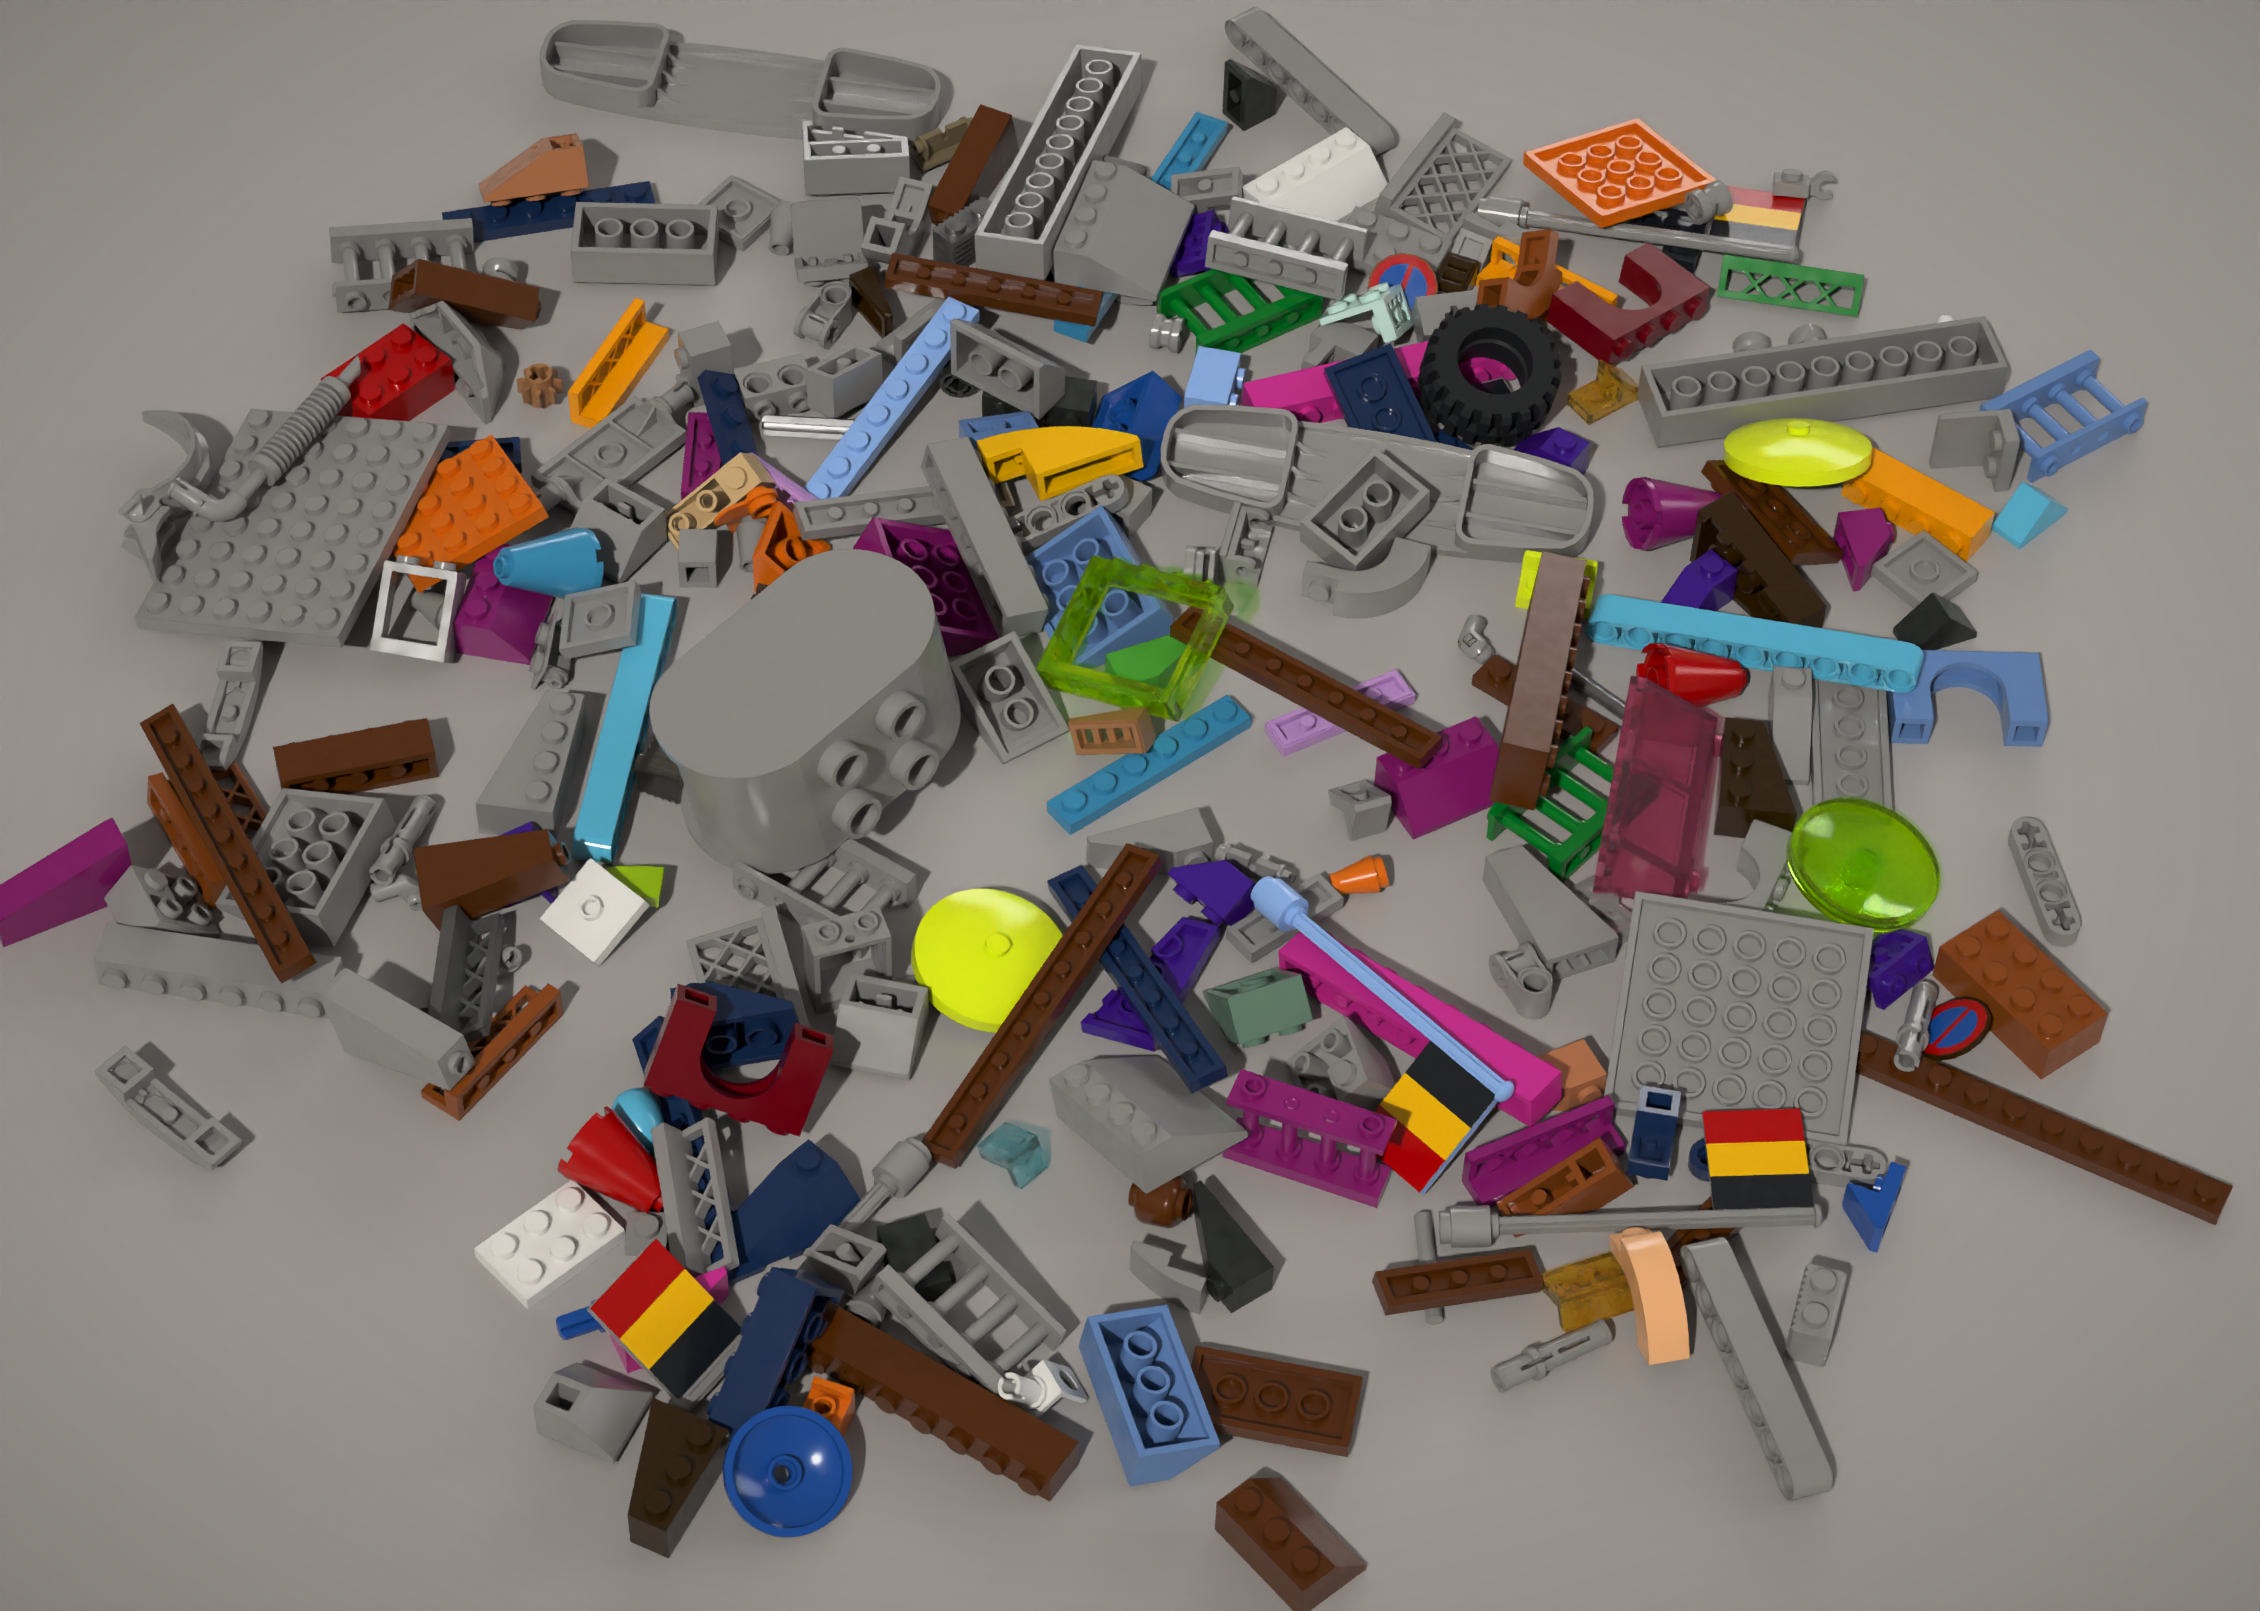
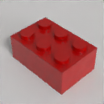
M403 323L357 354L360 360L361 373L348 387L351 398L336 416L411 421L455 390L452 359ZM357 355L322 377L321 381L326 376L337 378Z

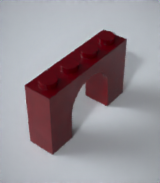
M1648 242L1625 255L1618 282L1650 307L1640 310L1615 307L1576 281L1552 294L1546 321L1606 367H1609L1620 360L1627 359L1632 353L1641 348L1651 346L1661 337L1676 332L1688 322L1699 319L1707 309L1706 301L1710 287Z
M677 984L645 1068L644 1086L649 1087L653 1093L662 1097H672L674 1095L686 1099L691 1105L702 1110L713 1108L725 1112L730 1118L738 1122L749 1123L753 1121L765 1125L768 1130L782 1136L792 1134L800 1137L834 1051L833 1035L794 1022L781 1058L768 1075L750 1083L726 1081L708 1068L701 1053L716 1014L717 996Z

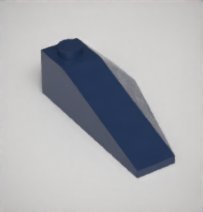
M809 1139L782 1160L731 1215L740 1265L727 1272L728 1286L765 1271L766 1265L780 1259L789 1257L792 1260L803 1255L802 1250L811 1247L830 1224L837 1226L861 1200L839 1164ZM717 1241L710 1255L711 1265L724 1258L720 1241Z

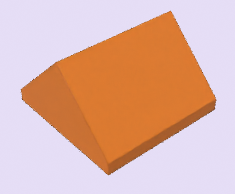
M780 501L773 505L752 556L754 592L756 593L763 591L798 562L815 554L830 551L831 548L822 538L803 541L793 512Z

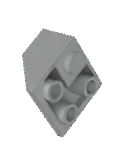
M131 865L104 897L117 924L218 939L221 935L213 921L212 913L206 908L198 893L197 885L186 876H175L162 873L153 868L146 869Z
M1342 1016L1286 1061L1296 1087L1373 1112L1395 1086V1081L1385 1058L1346 1016Z
M574 1363L553 1373L534 1404L537 1434L614 1464L651 1402L653 1392L582 1364Z

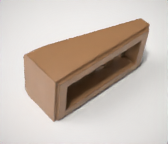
M1148 707L1128 708L1070 718L1068 721L1076 755L1147 753L1156 739ZM1118 728L1122 729L1123 737H1120ZM1086 729H1091L1093 742H1089ZM1102 729L1106 730L1108 739L1104 738Z

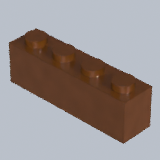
M427 718L408 720L401 723L273 747L281 790L282 788L347 795L439 777L435 749Z

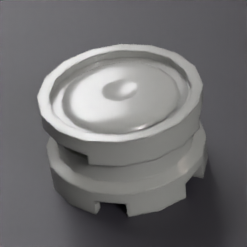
M1186 545L1182 597H1192L1194 594H1201L1203 598H1213L1216 547H1206L1205 550H1197L1196 546ZM1205 559H1209L1207 586H1203L1206 566Z

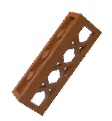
M549 983L539 993L525 985L492 1018L490 1035L467 1044L476 1064L450 1091L444 1089V1096L438 1093L441 1087L428 1083L421 1090L422 1098L460 1121L563 1016L561 991ZM526 1002H529L518 1014H516V1012H517ZM496 1032H500V1033L491 1041V1038L495 1035V1033H496Z

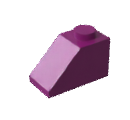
M1881 507L1838 512L1833 538L1835 543L1844 551L1841 560L1853 591H1860L1872 577L1871 570L1873 564L1887 555L1888 546L1893 543V527L1890 521L1886 522Z

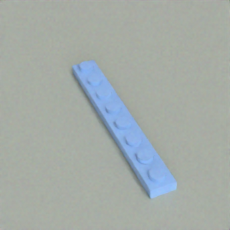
M948 296L804 487L806 491L818 499L848 496L950 360V322L957 318L977 323L980 320L978 309Z

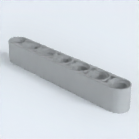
M1253 7L1225 21V32L1232 45L1330 135L1347 127L1370 145L1374 156L1394 147L1395 138L1389 125L1260 8Z
M1718 1237L1682 1246L1680 1262L1683 1273L1782 1495L1787 1501H1793L1829 1492L1833 1486L1830 1465L1729 1242L1724 1237Z

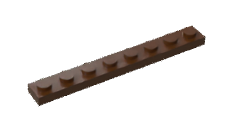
M1194 604L1170 625V637L1419 770L1442 748L1441 735Z

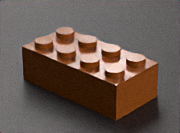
M1999 910L1939 946L1932 976L1956 999L1971 998L1983 1003L1988 1008L1991 1017L1989 1030L2041 1080L2100 1042L2108 1013Z

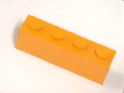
M1872 447L1870 467L1860 476L1844 481L1841 494L1853 503L1866 509L1881 507L1885 520L1894 523L1913 535L1925 530L1965 562L1989 538L1995 515L1994 511Z

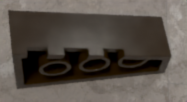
M1732 491L1698 510L1690 555L1691 562L1709 550H1713L1736 568L1738 573L1733 601L1751 617L1817 628L1823 627L1827 606Z

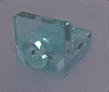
M1004 1122L976 1145L981 1158L1007 1169L1014 1186L1019 1189H1023L1048 1168V1162L1037 1135L1007 1122Z

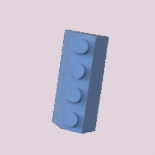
M1168 1305L1087 1317L1078 1347L1129 1486L1171 1480L1218 1450L1220 1447L1219 1439Z

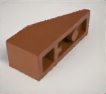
M1599 1137L1496 1202V1205L1502 1216L1586 1214L1605 1206L1633 1188L1634 1185L1626 1174L1617 1155ZM1513 1234V1236H1514L1515 1238L1520 1237V1236H1523V1235H1526V1234Z

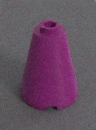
M1648 477L1633 478L1627 484L1622 499V504H1628V516H1622L1625 537L1631 547L1644 551L1694 537L1698 510L1722 497V495L1714 491Z

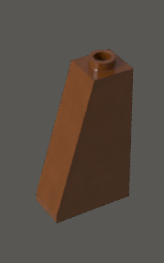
M980 104L927 205L931 221L935 226H938V223H943V220H947L949 216H954V213H959V210H964V206L969 207V203L980 200V197L988 199L1006 174L1019 152L1011 114Z
M417 259L392 275L388 310L411 313L443 300L471 323L522 330L538 319L541 312V301L538 300L539 287Z
M548 829L422 846L413 849L422 911L439 931H441L443 911L451 906L458 904L467 917L473 919L569 881L567 864L571 863L569 851L563 841L557 842Z

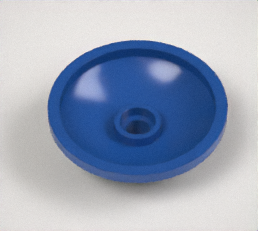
M779 1406L752 1416L733 1435L724 1456L723 1482L732 1507L751 1527L775 1537H800L824 1527L842 1509L851 1488L852 1460L844 1438L837 1428L825 1417L803 1407ZM778 1466H782L788 1471V1479L785 1482H780L775 1477V1470Z

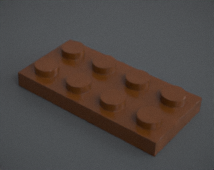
M1708 460L1701 473L1711 482L1712 489L1723 496L1732 491L1793 566L1838 563L1844 551L1782 486L1762 483L1743 477L1732 471L1725 464L1724 460Z
M1201 1346L1195 1347L1191 1368L1216 1433L1343 1457L1348 1456L1362 1388V1376Z

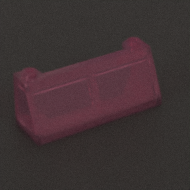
M1631 676L1602 831L1593 892L1600 894L1613 893L1614 896L1634 899L1635 891L1688 899L1689 893L1697 894L1701 870L1693 869L1711 757H1719L1723 735L1715 734L1717 717L1643 677Z

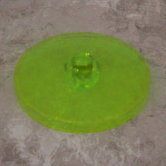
M1835 798L1820 802L1801 815L1788 838L1786 858L1794 883L1808 902L1822 914L1837 923L1874 928L1873 933H1893L1901 928L1907 929L1919 922L1926 915L1937 897L1940 887V871L1937 859L1929 843L1910 822L1879 804L1855 798Z

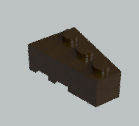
M1725 717L1720 744L1713 835L1745 838L1754 819L1793 832L1797 813L1764 722Z
M656 1398L652 1399L627 1514L630 1542L668 1559L670 1558L723 1471L724 1456L730 1442L728 1429Z

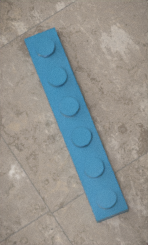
M1225 695L1156 736L1154 743L1147 753L1126 754L1047 801V812L1069 835H1072L1251 727V717L1233 699Z

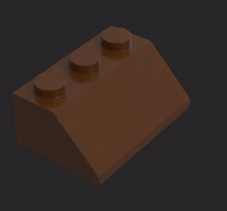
M1281 1477L1249 1478L1216 1502L1215 1530L1293 1611H1311L1366 1570V1564Z

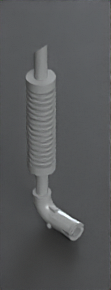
M358 355L337 378L326 376L314 391L310 393L288 420L284 422L279 430L249 461L248 469L251 474L235 492L230 491L223 499H217L211 494L208 496L179 476L175 480L177 483L173 481L166 494L167 497L172 498L193 512L192 516L195 518L202 517L208 521L217 522L235 518L247 507L246 501L262 483L268 486L274 485L350 400L351 393L348 387L361 373Z

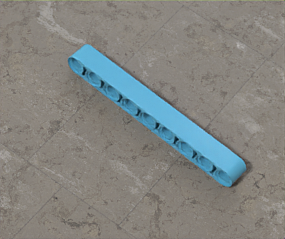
M641 593L636 645L622 649L572 843L573 859L588 861L591 858L595 862L614 863L650 724L649 708L651 695L656 683L662 676L677 616L676 597Z
M1604 594L1596 598L1585 629L1587 636L1591 640L1604 645L1642 651L1649 643H1663L1735 659L1744 668L1769 672L1773 671V666L1812 669V679L1897 693H1907L1915 688L1924 659V654L1920 647L1909 642L1611 594Z

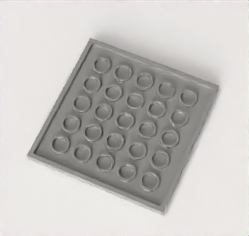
M1635 891L1604 1097L1609 1095L1615 1104L1613 1114L1635 1118L1640 1087L1644 1085L1681 1092L1677 1125L1703 1129L1702 1111L1800 1108L1804 1139L1846 1146L1874 928Z

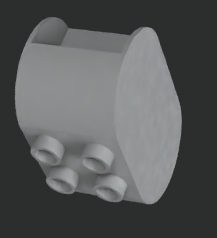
M838 549L815 554L792 566L674 662L662 674L654 687L650 700L649 714L652 729L660 747L677 764L684 783L681 797L682 813L694 841L707 855L727 867L733 868L732 864L738 861L762 874L789 872L812 865L829 856L847 839H860L875 827L880 819L882 810L906 789L915 791L925 786L932 779L939 762L948 753L955 741L960 726L961 708L934 603L923 580L908 566L889 556L860 549Z

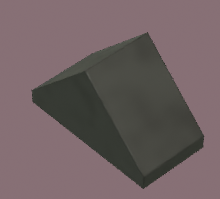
M1933 592L1893 628V634L1898 641L1915 644L1921 650H1939L1976 638L1977 631L1960 607Z

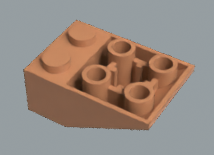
M577 133L541 138L479 183V190L484 203L491 202V206H503L512 203L513 198L525 197L527 201H537L547 198V193L560 192L562 196L580 194L581 188L589 187L583 145Z

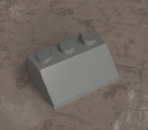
M957 318L950 322L951 374L1023 412L1030 411L1031 415L1039 420L1065 395V368L978 323Z

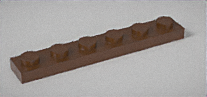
M892 253L884 281V288L941 299H947L949 296L963 303L1093 327L1096 326L1103 291Z

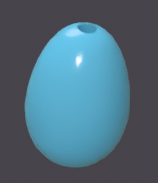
M641 1088L626 1090L615 1098L612 1110L617 1112L646 1149L653 1154L655 1152L651 1129L664 1122L660 1105L648 1091Z

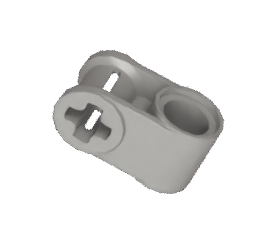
M831 281L823 285L811 302L798 314L794 324V335L800 338L806 336L818 341L822 348L830 349L838 336L853 320L850 287L840 281Z
M1525 942L1520 944L1515 951L1502 956L1498 953L1489 956V968L1496 984L1503 989L1516 1008V1011L1527 1019L1535 1020L1546 1016L1550 1011L1553 978L1538 958L1533 946Z

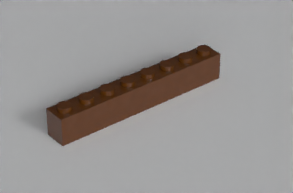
M829 1303L823 1315V1319L829 1323L822 1337L816 1336L805 1350L807 1360L809 1361L807 1366L812 1371L818 1374L825 1373L839 1381L841 1385L855 1389V1394L860 1393L874 1401L882 1411L888 1414H897L909 1421L917 1431L923 1434H932L944 1441L954 1452L961 1455L967 1454L976 1459L992 1474H1002L1011 1479L1027 1494L1032 1496L1039 1495L1049 1502L1053 1499L1078 1466V1441L834 1303Z

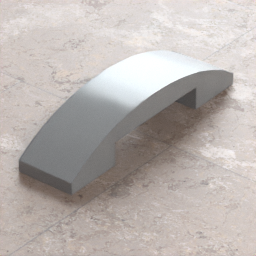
M225 640L216 668L220 681L204 733H196L194 739L211 770L226 771L237 757L247 735L257 700L262 670L263 644L260 641Z
M127 1046L122 1047L95 1070V1075L140 1123L175 1151L191 1161L213 1170L242 1145V1140L212 1116L207 1120L156 1079L154 1068Z

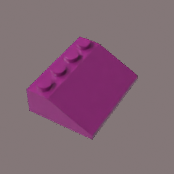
M872 517L853 549L867 550L889 556L908 566L923 580L934 603L948 657L968 654L999 639L949 530Z

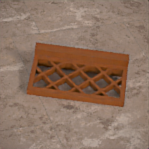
M234 761L226 771L211 770L216 780L227 777L232 778L235 783L232 790L222 787L221 789L230 806L234 802L250 808L251 811L248 816L235 813L245 833L247 834L249 829L258 831L267 813L236 762ZM163 772L148 776V806L191 879L197 885L209 909L217 908L215 903L226 886L222 875L171 781L166 779Z

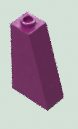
M113 818L105 820L0 884V941L3 947L108 907L104 897L132 865L128 845Z

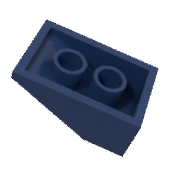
M714 982L690 983L686 985L687 987L717 996L716 1014L701 1051L704 1062L710 1070L780 1059L794 1022L800 1024L792 1001ZM676 987L670 988L671 1000L676 990Z

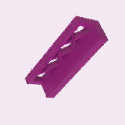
M1607 1095L1466 1152L1462 1183L1477 1206L1489 1205L1492 1208L1497 1206L1496 1202L1599 1137L1617 1156L1624 1154L1626 1144L1611 1123L1614 1102Z

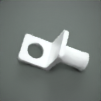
M1044 1359L1024 1377L1009 1372L1005 1374L1007 1379L1001 1377L998 1383V1392L1003 1399L1037 1419L1061 1397L1083 1404L1088 1400V1396L1071 1368ZM1060 1376L1070 1384L1071 1388L1063 1382Z

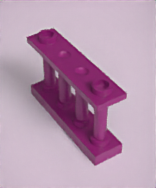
M1241 1069L1228 1095L1226 1105L1243 1110V1118L1237 1117L1236 1122L1247 1130L1248 1137L1224 1150L1223 1157L1377 1208L1390 1180L1392 1167L1375 1162L1376 1154L1384 1155L1397 1125V1119ZM1260 1116L1281 1122L1282 1131L1259 1124ZM1298 1128L1320 1135L1321 1143L1298 1137ZM1337 1141L1360 1148V1155L1356 1156L1337 1150Z

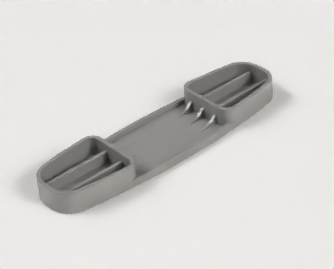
M572 20L561 23L551 29L545 37L540 50L542 85L553 98L587 108L684 126L803 140L802 122L812 123L813 129L832 132L833 126L843 127L844 134L864 136L865 131L908 137V145H911V142L915 141L916 136L936 130L941 116V80L934 70L923 64L850 48L833 49L828 53L824 61L758 50L669 41L667 28L656 23Z
M1193 404L1180 409L1170 418L1164 431L1161 444L1162 478L1167 488L1176 497L1228 514L1231 513L1233 503L1240 502L1242 506L1267 511L1270 514L1268 521L1252 519L1265 524L1300 531V521L1375 447L1430 490L1429 511L1410 529L1403 539L1431 545V554L1522 563L1524 551L1530 550L1536 552L1546 551L1575 558L1584 549L1590 534L1594 509V491L1583 474L1576 469L1541 457L1492 444H1483L1477 446L1474 450L1390 433L1297 421L1295 415L1285 409L1239 405Z

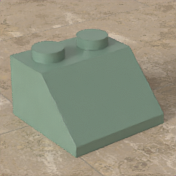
M1273 967L1203 990L1204 998L1227 1041L1239 1045L1242 1044V1048L1263 1044L1265 1036L1277 1032L1280 1036L1294 1034L1302 1030L1301 1024L1313 1021L1301 974Z

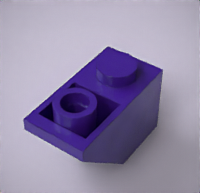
M1226 860L1173 867L1167 873L1177 884L1173 891L1190 905L1196 900L1204 906L1201 913L1216 926H1220L1224 922L1230 927L1245 918L1254 908L1251 892L1256 884Z

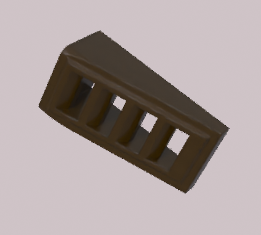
M1448 252L1436 274L1437 294L1473 290L1476 285L1477 275L1479 274V262L1475 259Z
M869 266L850 274L849 287L851 289L852 305L883 339L893 331V314L875 270Z

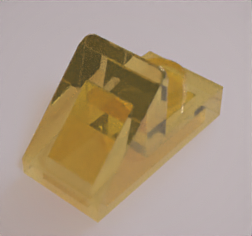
M1599 360L1596 380L1568 393L1567 405L1588 425H1591L1637 401L1639 385L1624 370Z

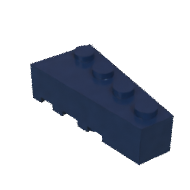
M771 1267L770 1272H767L762 1277L758 1285L757 1295L759 1299L753 1312H750L742 1323L740 1334L743 1337L738 1349L729 1356L725 1364L724 1375L726 1377L720 1392H716L709 1402L707 1408L709 1418L707 1421L728 1429L730 1439H732L739 1427L752 1416L770 1408L786 1406L790 1399V1393L785 1391L788 1383L793 1384L799 1376H802L809 1362L805 1350L816 1336L822 1337L829 1323L823 1319V1315L831 1301L839 1304L845 1290L802 1270Z

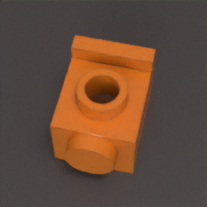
M815 1376L812 1381V1388L802 1407L825 1417L844 1437L855 1414V1389Z

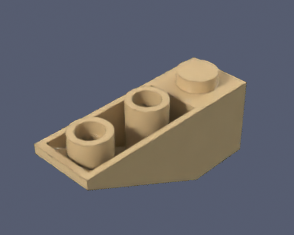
M740 452L665 514L667 536L677 550H679L680 529H714L717 527L714 525V519L721 511L745 500L747 493L752 489L760 486L771 488L776 482L755 454Z

